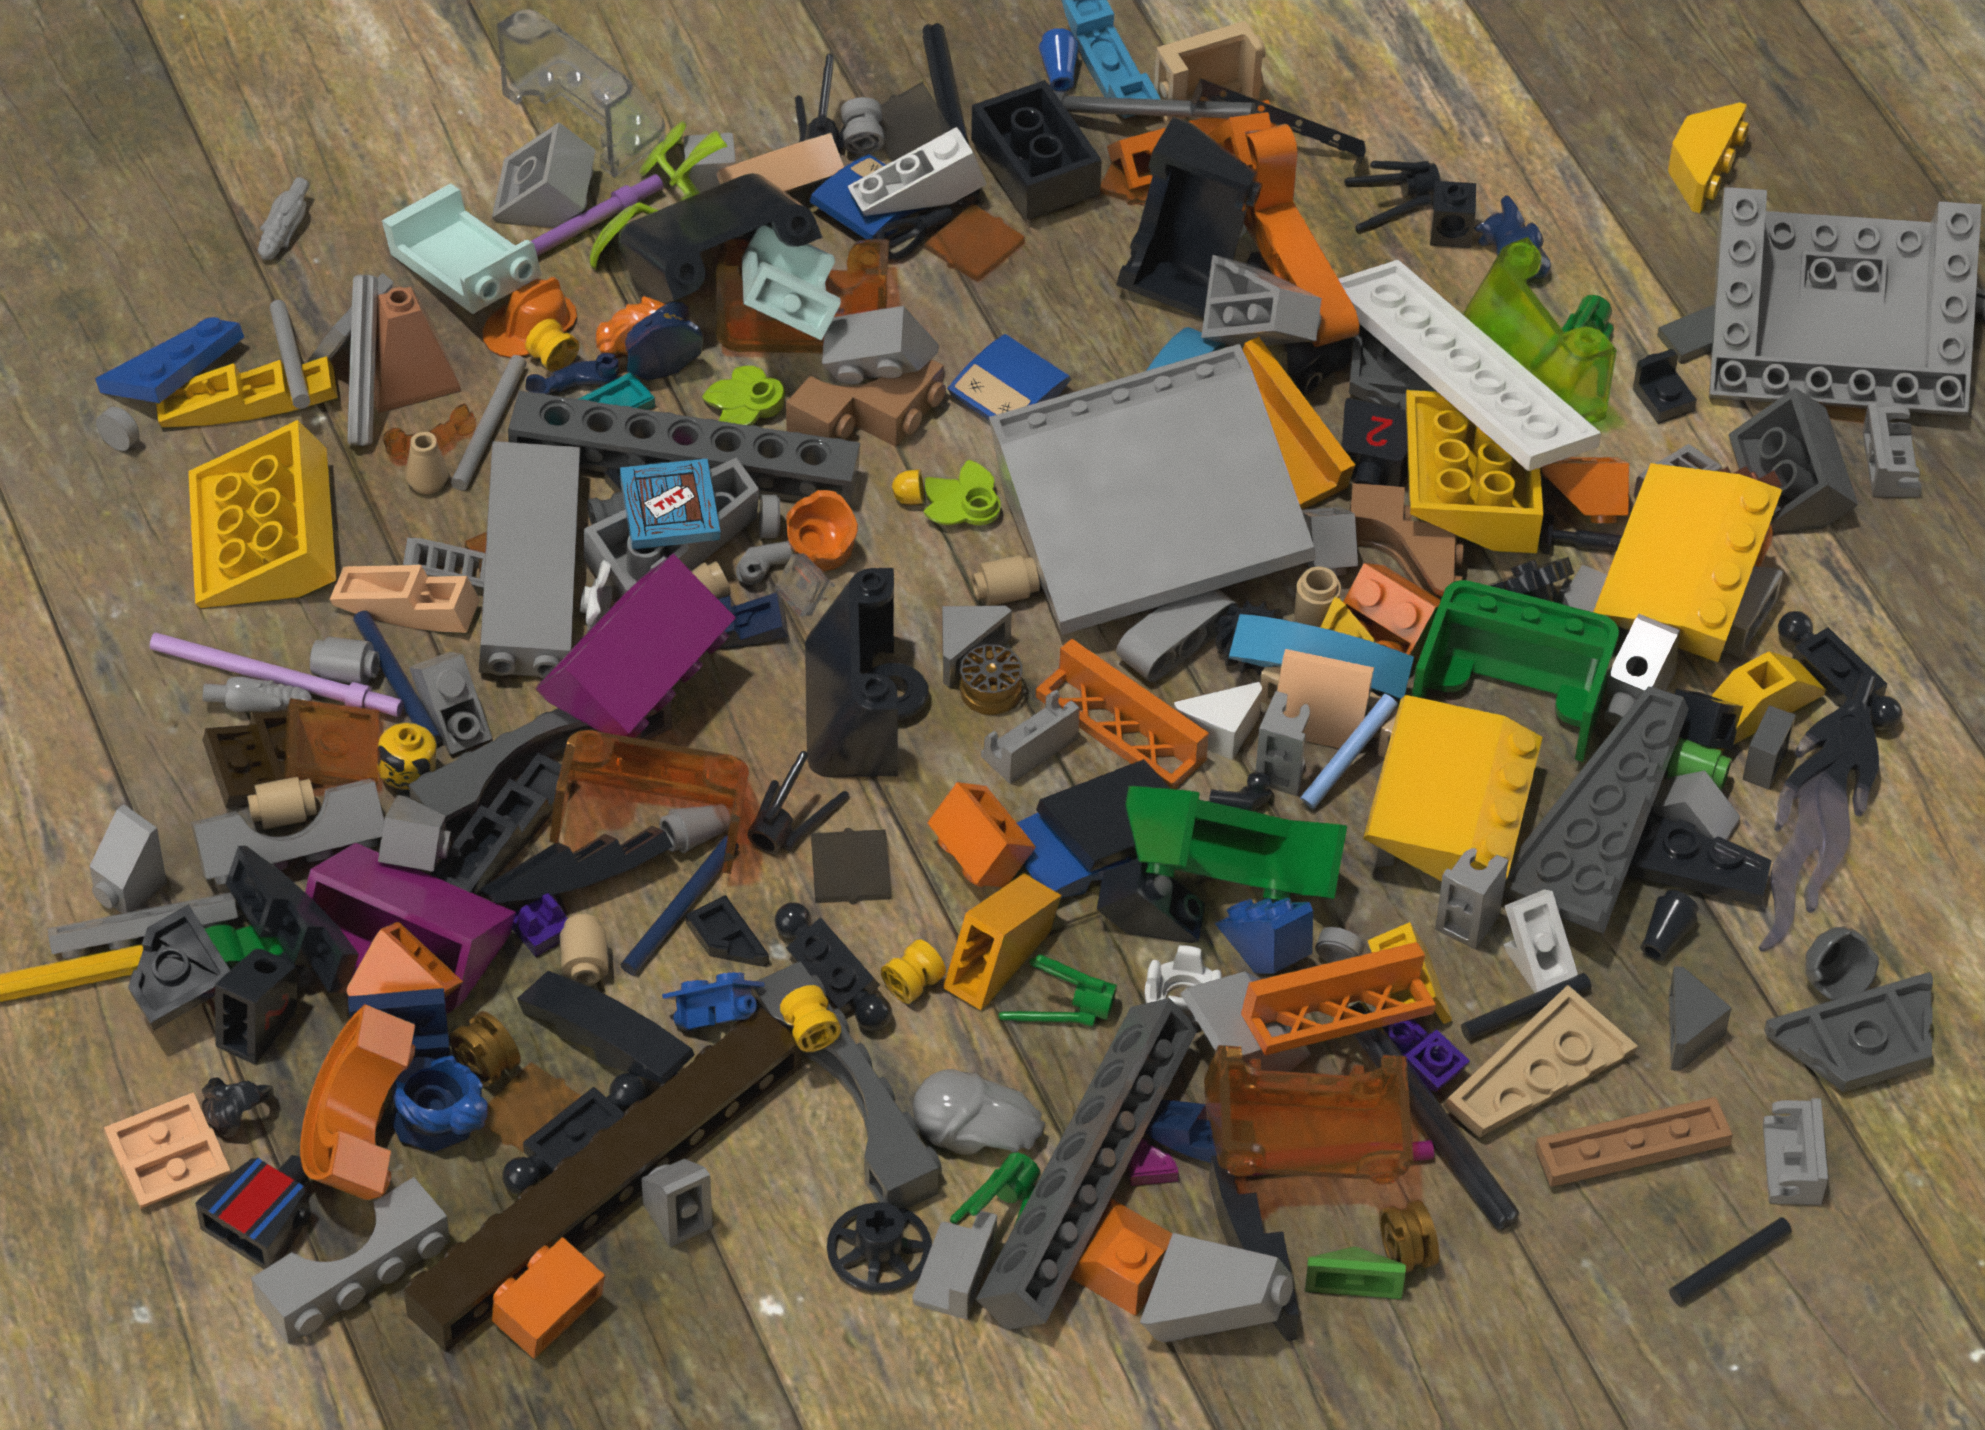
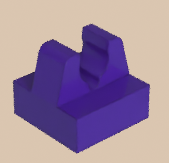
M547 893L542 898L522 907L515 913L512 930L530 952L537 957L560 944V932L568 918L560 905Z

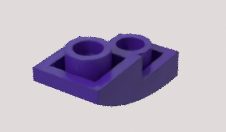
M1413 1019L1382 1026L1430 1090L1435 1092L1440 1090L1470 1063V1060L1437 1029L1429 1035Z

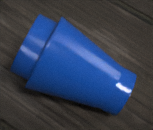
M1062 28L1052 29L1044 33L1042 41L1038 46L1049 77L1050 87L1055 91H1067L1074 86V72L1079 43L1074 38L1073 33Z

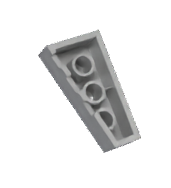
M737 457L710 469L721 531L720 540L632 549L626 510L584 528V559L596 577L598 576L602 561L605 560L610 563V571L604 585L612 587V600L614 603L642 576L673 553L692 571L757 518L759 488Z

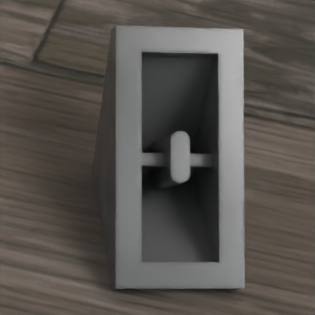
M1674 966L1668 993L1671 1070L1680 1071L1726 1035L1731 1007L1684 967Z

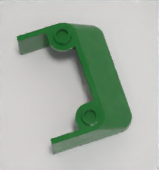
M1455 581L1444 590L1416 666L1412 696L1425 699L1429 688L1443 692L1459 691L1468 684L1472 672L1558 694L1555 702L1557 716L1567 724L1580 727L1574 760L1583 762L1600 713L1608 675L1616 650L1619 629L1611 618L1602 614L1473 581Z
M1139 786L1128 787L1125 803L1138 861L1148 864L1147 873L1174 877L1175 870L1261 888L1264 889L1263 898H1270L1276 901L1291 898V894L1335 898L1348 826L1288 820L1200 800V792Z

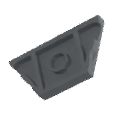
M1359 324V334L1353 337L1350 394L1366 402L1406 410V390L1435 391L1432 386Z
M1930 972L1771 1018L1766 1020L1764 1031L1770 1039L1842 1092L1929 1067L1932 1058L1930 1030L1933 1010L1931 1007L1933 976Z

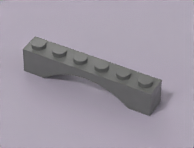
M671 701L658 712L653 708L645 716L649 724L632 741H629L626 737L616 741L559 708L551 712L542 713L534 721L512 732L501 734L489 744L473 752L462 754L455 761L434 772L423 774L416 781L409 784L410 799L446 816L444 830L451 831V843L457 839L481 805L488 808L509 779L515 780L520 776L537 753L551 759L561 754L586 748L610 746L635 748L672 729Z
M801 961L757 980L764 982V987L751 990L757 1004L755 1012L763 1008L791 1033L794 1027L785 1022L780 1012L782 1000L790 992L806 985L819 986L827 997L820 978L817 975L810 976ZM828 1003L827 1010L832 1011L836 1015L841 1025L839 1037L824 1049L813 1052L801 1050V1055L818 1063L832 1074L851 1095L863 1117L868 1137L864 1155L865 1184L876 1201L889 1203L898 1209L910 1208L938 1194V1174L942 1172L940 1160L934 1149L930 1146L925 1148L918 1138V1129L912 1116L907 1111L902 1113L896 1105L895 1095L888 1080L885 1077L878 1078L872 1069V1060L866 1047L861 1042L856 1044L850 1036L849 1026L844 1014L838 1008L833 1010Z

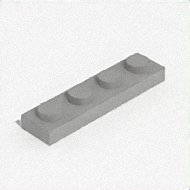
M230 892L47 928L52 954L62 953L63 958H75L89 954L90 947L107 943L109 949L133 946L137 944L136 938L145 936L149 926L188 904L204 929L217 925H229V919L238 918L235 900Z

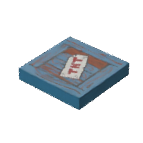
M708 459L620 467V481L632 549L720 540L721 531Z

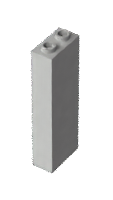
M492 442L479 673L545 678L571 650L580 447Z

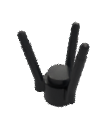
M829 53L826 55L818 117L814 118L808 125L803 98L800 95L795 97V109L800 135L799 142L831 133L838 152L842 153L844 151L843 131L846 127L843 125L840 132H838L835 122L827 117L834 62L833 54Z
M1374 160L1370 163L1373 169L1401 171V173L1346 178L1344 183L1348 186L1400 182L1403 195H1410L1413 198L1357 224L1355 230L1362 232L1414 208L1431 205L1430 196H1433L1434 182L1441 181L1436 164L1429 163L1428 160L1421 162Z
M806 751L799 753L776 797L775 794L779 787V782L777 780L771 781L757 816L748 829V839L762 852L774 855L779 852L781 847L787 851H792L801 837L849 798V793L842 791L792 831L791 824L793 823V818L786 810L782 809V806L808 758Z

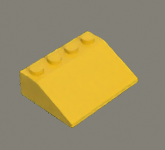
M1406 390L1410 515L1492 551L1537 553L1543 519L1540 468L1531 471L1525 469L1440 393L1435 391Z
M299 420L188 471L195 604L199 608L298 598L336 581L327 448Z
M1650 463L1593 612L1611 618L1617 626L1627 630L1631 629L1638 614L1644 615L1680 630L1678 648L1719 662L1782 489L1741 474Z
M1405 695L1400 700L1363 839L1441 882L1443 873L1447 868L1452 870L1464 852L1476 848V858L1470 864L1471 867L1476 870H1483L1488 866V862L1492 858L1499 855L1508 860L1507 879L1543 737L1503 715Z

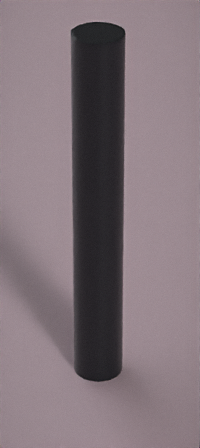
M1581 973L1461 1024L1462 1033L1466 1040L1470 1041L1537 1013L1567 985L1580 995L1591 990L1590 979L1585 973Z
M1783 1217L1778 1218L1671 1287L1669 1294L1672 1300L1677 1305L1685 1303L1790 1235L1792 1228L1789 1222Z

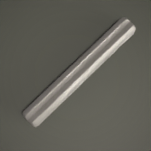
M357 275L353 278L347 434L348 444L353 446H368L373 442L378 278L373 275Z

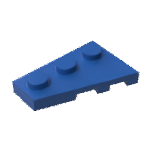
M217 317L207 318L200 321L194 327L96 377L95 380L100 393L160 403L244 338V334L238 322L220 320Z

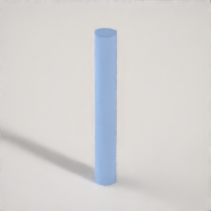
M1384 694L1300 797L1307 806L1312 809L1316 808L1396 709L1398 703L1392 697Z

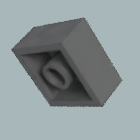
M1770 705L1768 706L1750 743L1742 780L1769 790L1788 751L1795 714Z

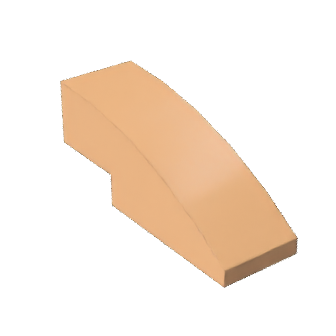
M829 133L720 169L716 175L719 183L723 184L745 174H759L788 194L829 179L844 168L833 136Z
M422 565L344 566L330 601L333 606L355 614L364 610L368 611L374 620L389 624L437 632L467 633L480 598L468 576L428 577Z

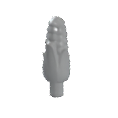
M300 177L295 178L289 191H284L274 200L266 221L259 228L263 231L258 247V253L262 259H274L282 247L288 249L290 239L303 220L306 211L304 197L310 187L307 180Z
M232 677L228 679L226 685L204 683L203 701L225 703L226 708L240 713L299 710L307 708L312 702V697L307 690L290 685H277L273 680L263 681L247 677Z

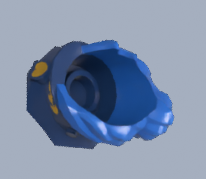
M454 1056L442 1057L437 1060L429 1057H414L410 1066L398 1075L391 1086L393 1099L386 1110V1114L401 1142L436 1152L467 1140L471 1132L481 1130L485 1126V1119L488 1117L487 1101L482 1097V1082L471 1072L469 1067L458 1063Z

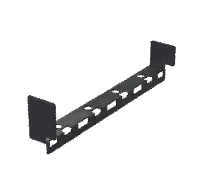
M1200 78L1194 90V96L1190 103L1191 116L1201 96L1211 101L1255 103V114L1268 112L1271 123L1276 125L1287 124L1292 132L1299 133L1305 137L1308 136L1334 148L1337 147L1339 150L1347 151L1357 156L1353 166L1354 174H1356L1366 153L1365 141L1204 79ZM1226 91L1227 95L1221 97L1220 92ZM1260 105L1265 107L1262 112L1258 111ZM1301 120L1303 123L1301 126H1297L1295 122ZM1335 134L1340 135V139L1337 141L1333 139Z

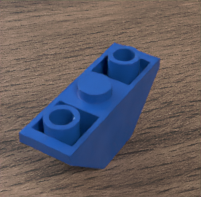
M1269 898L1253 903L1252 899H1248L1228 908L1227 913L1229 916L1215 923L1254 973H1276L1312 954L1313 909L1310 902L1292 903L1290 898H1285L1272 903Z

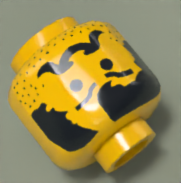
M414 723L396 724L386 729L378 742L377 769L381 779L397 789L409 790L410 783L416 781L427 772H434L436 769L437 743L433 734L425 727Z

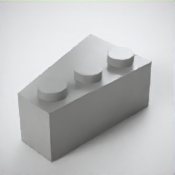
M1213 255L1201 338L1232 346L1240 344L1241 348L1244 347V343L1258 336L1266 346L1316 341L1317 331L1321 324L1320 307L1322 298L1255 265Z

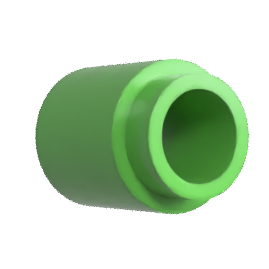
M1680 738L1677 746L1675 745L1666 768V771H1668L1667 778L1705 770L1722 792L1728 777L1732 758L1722 756L1723 751Z

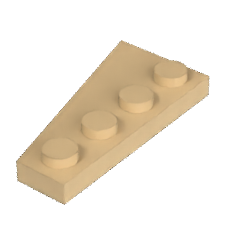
M1567 985L1450 1095L1444 1107L1480 1138L1633 1056L1638 1045Z

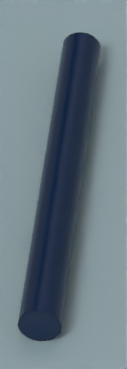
M365 610L358 612L354 616L353 621L364 640L370 641L373 644L374 651L379 652V666L398 699L403 700V707L412 723L429 730L433 734L437 745H439L442 741V736L370 613Z
M725 836L621 962L620 965L623 971L632 976L637 974L739 849L738 843L733 838Z

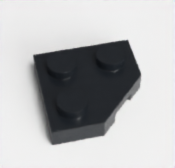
M189 904L147 928L142 942V955L137 970H133L128 988L153 1031L215 996V984L230 969Z

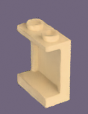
M1245 20L1156 47L1154 87L1161 99L1192 100L1194 90L1201 78L1259 100L1260 88L1264 84L1261 72L1262 59L1266 56L1264 42L1260 35L1254 34ZM1226 91L1220 92L1221 97L1227 95ZM1203 96L1199 99V101H1211ZM1160 116L1167 127L1173 116Z

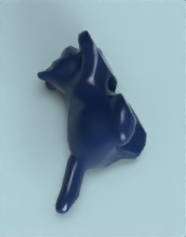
M1508 195L1501 199V213L1494 212L1483 223L1477 224L1474 227L1476 232L1482 233L1478 241L1481 246H1497V260L1500 270L1492 296V301L1496 304L1500 303L1507 295L1510 281L1524 284L1532 279H1544L1551 270L1550 259L1542 249L1544 239L1539 228L1533 222L1525 226L1522 214Z

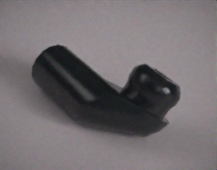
M1253 772L1248 775L1247 786L1238 792L1211 789L1209 802L1255 811L1269 801L1272 790L1269 788L1271 779L1265 773Z

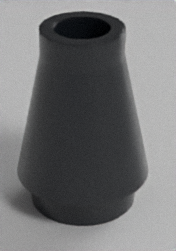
M1668 890L1664 896L1656 899L1645 939L1640 945L1644 954L1654 960H1665L1672 948L1697 923L1698 918L1696 914L1699 907L1692 898L1682 892Z

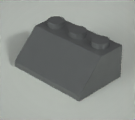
M1796 387L1729 433L1739 469L1747 466L1750 473L1755 471L1759 478L1775 471L1782 484L1779 487L1782 489L1770 522L1773 534L1825 528L1858 506L1826 408Z

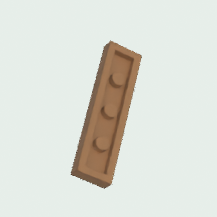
M1711 1097L1538 1137L1535 1150L1550 1187L1730 1146L1733 1134L1717 1098Z

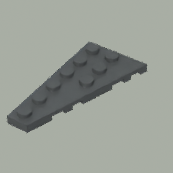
M1651 686L1644 690L1515 853L1508 878L1505 880L1504 897L1517 901L1544 889L1553 891L1561 918L1604 934L1689 708L1683 697Z

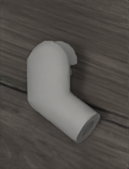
M785 541L750 547L736 567L738 579L744 584L754 585L762 580L771 566L792 563V550L789 542Z

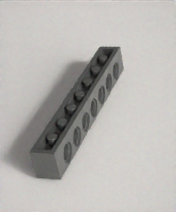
M519 391L508 427V442L580 447L579 468L601 472L615 469L620 474V467L708 459L710 470L737 457L759 488V496L777 495L779 499L796 502L818 490H829L841 495L851 508L859 473L860 442L807 435L800 432L761 428L755 425L748 426L714 419L676 415L669 412L663 413L637 409L629 406L591 402L584 399L578 400L552 396L544 393Z
M1170 998L1130 1007L976 1298L1006 1330L1047 1322L1199 1029Z

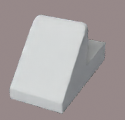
M1544 889L1505 905L1515 940L1505 943L1504 948L1534 993L1578 975L1553 891Z

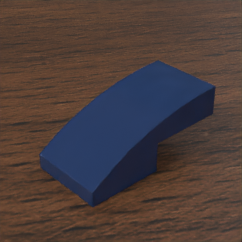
M777 592L736 606L730 596L718 599L736 617L724 630L729 637L718 649L756 645L788 636L783 602Z
M1164 1099L1161 1100L1145 1131V1134L1159 1143L1210 1163L1211 1156L1230 1154L1232 1167L1238 1168L1255 1141L1252 1125L1208 1120L1206 1104Z

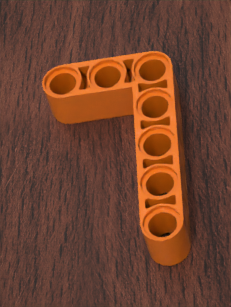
M1283 124L1246 134L1253 163L1251 168L1258 173L1256 181L1262 183V189L1255 206L1248 207L1244 221L1245 227L1273 275L1322 298L1320 307L1321 324L1317 331L1316 341H1311L1314 346L1319 347L1357 336L1359 334V320L1354 305L1293 202L1297 144L1289 125Z

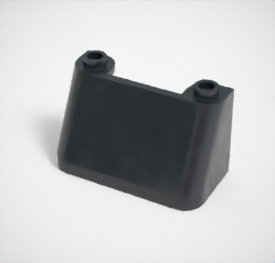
M1173 116L1152 151L1148 166L1151 169L1150 175H1153L1138 231L1131 241V257L1126 266L1123 265L1121 267L1116 286L1204 318L1212 256L1216 255L1234 259L1248 207L1255 206L1262 189V183L1256 181L1258 173L1202 130L1189 121Z
M751 173L739 176L628 223L619 233L618 245L640 300H642L643 296H646L661 303H667L689 295L701 287L705 278V269L699 253L742 234L745 241L748 242L751 240L756 229L766 224L773 227L780 242L790 247L804 246L823 238L814 215L809 209L762 175Z
M869 568L855 573L806 637L807 762L809 768L820 776H898V696L896 685L890 678L881 674H860V671H870L872 669L873 660L879 652L885 649V653H894V568Z

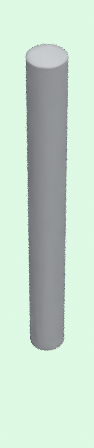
M275 300L270 304L269 309L293 405L298 409H303L310 404V398L285 302Z
M513 355L510 358L451 480V485L458 490L467 489L527 365L523 357Z

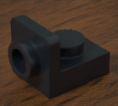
M1674 349L1658 354H1650L1644 359L1639 360L1636 366L1633 391L1657 424L1694 412L1697 399L1676 372L1678 354Z

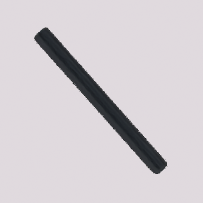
M935 23L934 25L926 24L922 29V38L942 132L945 134L957 127L969 145L944 27L940 23ZM979 189L957 200V203L961 207L968 205L976 206L979 203Z
M1361 1001L1348 1007L1362 1014L1372 1013L1367 1005ZM1378 1027L1354 1033L1353 1035L1494 1226L1499 1230H1504L1513 1225L1518 1220L1519 1210L1385 1029Z

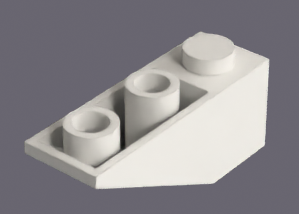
M956 127L847 187L864 216L952 204L987 185L973 151Z

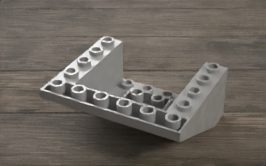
M1724 187L1719 211L1709 398L1774 403L1796 387L1822 406L1867 409L1868 403H1877V406L1905 407L1909 409V412L1967 416L1969 410L1982 204L1939 201L1932 221L1921 222L1766 211L1767 190Z
M1240 344L989 417L1005 498L1029 556L1033 558L1036 564L1040 583L1062 635L1316 560L1315 547L1255 376Z

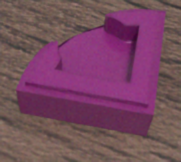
M1142 1138L1127 1166L1130 1186L1178 1181L1179 1171L1172 1156L1148 1144V1140Z

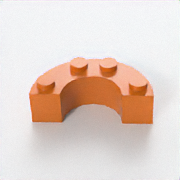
M365 1004L344 1026L321 1066L305 1111L300 1140V1157L303 1170L309 1178L365 1200L380 1198L385 1194L391 1181V1171L388 1170L391 1151L376 1145L375 1132L384 1113L383 1102L389 1089L398 1075L410 1066L414 1058L415 1045L412 1044L415 1024Z

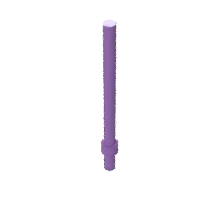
M654 174L632 187L625 185L612 192L610 199L531 240L535 245L537 256L609 217L622 212L629 205H635L639 201L663 189L662 180L657 174Z

